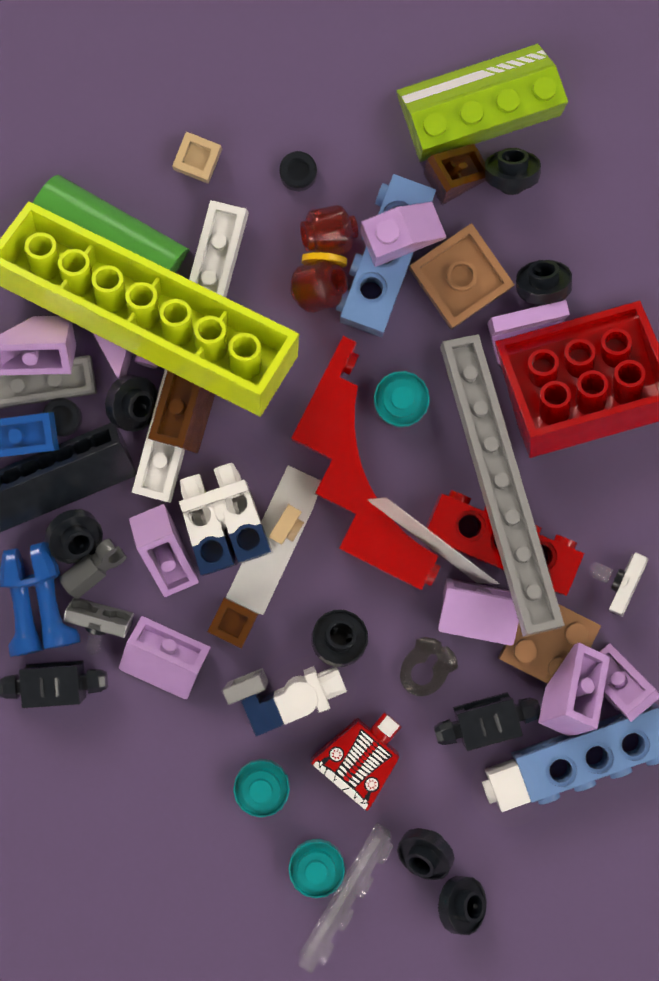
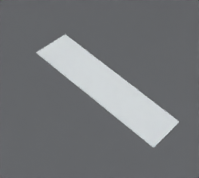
M289 465L287 466L261 521L273 553L242 563L226 598L261 615L264 614L318 497L315 492L321 480ZM288 504L302 512L298 519L303 521L304 524L293 542L286 538L281 545L271 539L269 535Z
M388 498L368 499L370 503L476 583L499 584Z

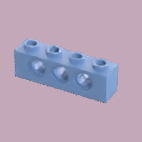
M393 174L389 185L382 183L375 205L381 207L379 214H382L400 206L433 202L436 189ZM367 247L363 255L356 253L349 275L355 277L350 291L342 290L336 306V310L342 312L340 323L382 338L414 252L377 267L374 266ZM373 282L381 288L382 294L376 299H367L361 294L360 288L365 283Z
M653 703L632 722L621 713L599 721L598 729L571 737L562 734L512 752L511 755L519 767L531 803L536 801L540 805L551 803L560 798L559 793L572 788L576 792L590 789L597 784L595 780L608 775L612 779L626 776L632 772L631 767L646 762L647 766L659 764V705ZM636 733L638 736L637 747L629 752L624 751L622 748L623 739L628 734ZM594 746H600L603 750L601 760L596 764H587L586 754L588 750ZM558 759L566 760V772L560 777L550 776L549 769L551 764Z

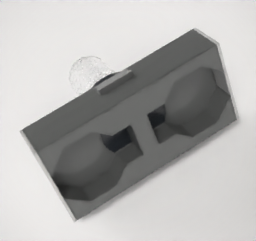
M73 598L65 610L64 622L85 627L88 632L85 650L88 654L95 655L100 651L102 638L106 633L125 638L132 625L134 613L80 598Z

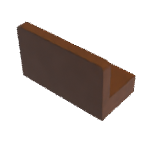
M167 371L148 439L198 453L215 394Z

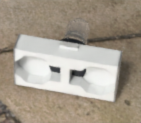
M635 552L631 562L630 560L628 562L627 571L626 569H619L611 586V590L617 593L609 608L610 612L623 617L647 565L648 557ZM599 563L591 564L589 574L600 581L608 583L613 569Z

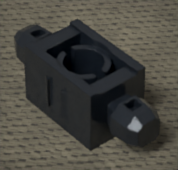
M84 660L26 664L24 669L19 670V675H8L0 679V697L18 699L21 695L22 708L78 705L86 698V690L88 694L105 690L108 687L107 672L101 669H88L85 673Z
M508 692L453 707L457 721L451 722L448 719L439 722L434 726V731L438 744L457 743L456 739L461 738L466 750L470 751L523 736L520 721H524L527 724L537 720L540 717L541 709L538 700L535 698L519 699L518 704H514L513 698L509 696Z

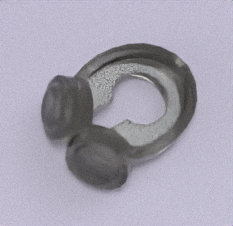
M421 637L416 639L415 648L406 655L401 665V683L408 693L415 696L430 695L443 685L448 673L458 669L457 658L449 647H442V643L435 638ZM430 654H436L438 660L432 667L433 677L431 681L424 685L415 683L411 678L412 668L416 664L425 663Z

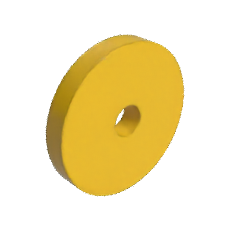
M305 253L302 255V264L317 268H343L347 266V258L332 253Z

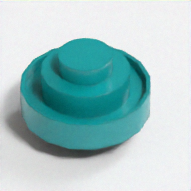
M407 371L393 372L385 376L377 385L374 394V407L379 417L388 425L398 428L409 427L419 422L427 412L430 402L429 390L424 381L416 374Z
M267 759L253 760L244 765L235 778L233 788L235 801L243 811L251 816L261 818L271 816L281 810L288 800L290 783L288 775L279 764Z
M311 839L298 845L291 854L288 870L290 881L297 891L307 897L322 898L335 892L341 885L345 866L343 856L335 845L326 840Z

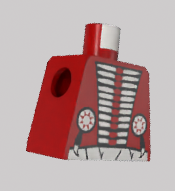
M386 712L381 715L371 728L359 718H356L311 757V764L362 808L368 811L399 759L398 752L388 743L402 726Z

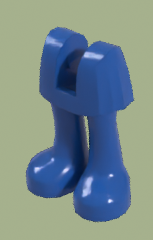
M46 542L30 546L34 574L27 576L19 549L3 550L0 567V587L9 588L15 621V634L8 645L10 658L41 652L44 649H54L81 643L78 630L65 625L61 618L54 579L61 573L55 558L47 548ZM35 586L39 604L43 644L36 631L28 587Z

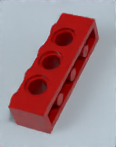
M450 490L448 496L439 494L426 528L456 551L504 570L499 551L494 544L495 537L486 506L484 510L469 505L472 498ZM466 515L474 517L478 522L477 533L469 538L463 536L459 531V521ZM535 525L540 544L548 553L546 564L554 591L567 596L585 553L576 550L577 542L556 534L554 540L540 535L542 528Z

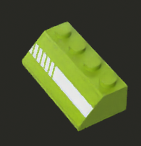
M539 44L396 90L420 162L427 160L430 156L470 144H477L559 117L568 104L557 67Z

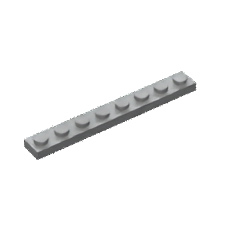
M479 334L443 341L440 349L522 635L526 637L559 629L564 626V622Z

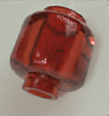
M340 205L310 210L306 215L305 221L300 223L303 246L307 252L311 251L312 253L321 252L338 255L348 253L352 248L353 238L358 237V224L355 216H349L344 207Z
M317 260L297 267L291 279V295L302 309L312 313L339 305L343 294L348 288V279L343 268L327 260Z

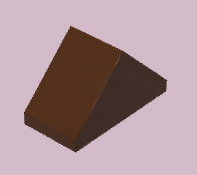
M470 144L430 156L426 162L424 175L431 187L436 189L435 194L440 203L444 205L486 181L484 175L485 161L476 145Z

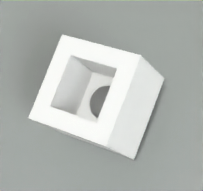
M513 759L484 769L488 780L483 781L482 785L489 804L496 802L501 812L531 802L519 767Z

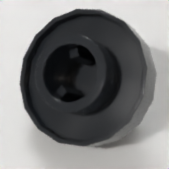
M507 148L495 152L485 162V180L491 186L508 195L519 194L537 184L540 179V160L534 154L523 149Z
M554 260L530 262L523 266L516 275V291L521 299L538 306L562 301L572 291V272L568 266Z
M132 374L122 376L116 380L107 392L105 400L106 415L110 422L117 428L131 432L142 430L151 423L158 397L154 384L147 378Z
M82 509L68 510L59 514L50 522L45 533V542L51 555L58 561L67 564L77 563L88 553L90 555L94 554L103 538V531L98 520L90 512Z
M332 610L324 613L317 620L311 634V645L316 656L322 662L333 667H346L354 664L363 655L368 644V631L364 622L356 614L347 610Z
M415 828L408 830L403 835L397 848L400 861L409 871L423 879L433 881L447 876L455 859L453 850L447 841L439 833L427 829Z
M454 876L443 886L439 896L438 912L440 921L450 933L471 935L481 926L486 914L487 904L485 891L481 883L473 877Z

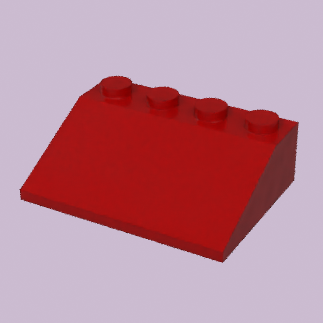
M640 300L495 341V347L517 425L529 458L659 422V343Z

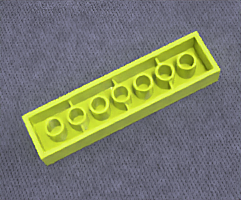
M28 201L0 238L1 287L261 417L298 357L299 333Z

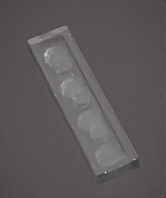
M376 823L341 885L338 887L299 953L298 965L310 973L313 972L317 963L324 965L334 948V944L330 941L338 929L342 932L346 929L354 914V911L350 909L357 896L363 898L372 885L374 879L370 876L372 870L377 863L383 865L392 851L393 844L390 843V830L379 823Z

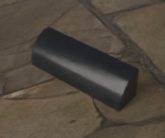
M109 423L58 444L59 450L39 452L0 468V532L135 477L137 472L120 430L112 423Z

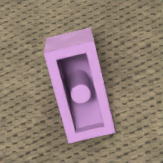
M432 202L400 206L361 222V234L375 267L446 239V234Z
M33 316L1 333L0 375L71 374L76 351L73 323L60 316Z
M165 504L129 518L136 548L164 598L199 583L178 529Z
M581 643L574 644L545 687L538 723L569 737L598 729L610 657Z

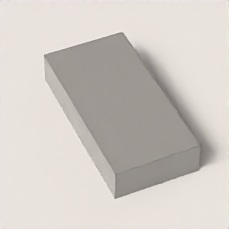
M261 668L229 681L222 690L228 705L265 690L268 679L264 669Z

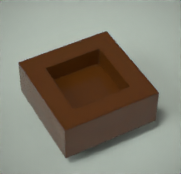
M224 597L207 632L242 649L259 613Z

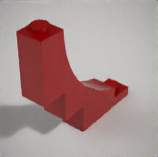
M343 336L291 439L331 460L315 494L355 514L339 549L422 590L425 584L431 586L441 568L440 565L436 564L439 556L421 546L407 535L388 515L368 501V499H377L369 485L357 448L355 403L358 386L342 378L343 373L348 375L352 373L360 355L354 352L357 342Z

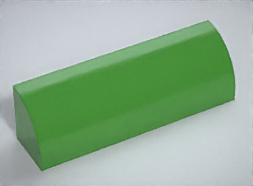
M55 175L48 180L33 201L34 204L174 273H177L190 251L184 245L61 175Z

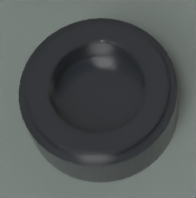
M302 151L287 154L280 163L281 181L292 191L301 192L309 189L317 177V166L314 159Z
M54 399L43 410V413L54 412L57 436H70L81 426V410L74 402L68 399Z

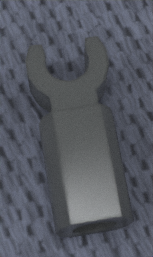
M108 538L97 546L94 554L90 555L88 553L62 574L59 580L65 590L71 596L78 599L106 576L108 569L122 564L127 556L120 546L115 547L111 539Z

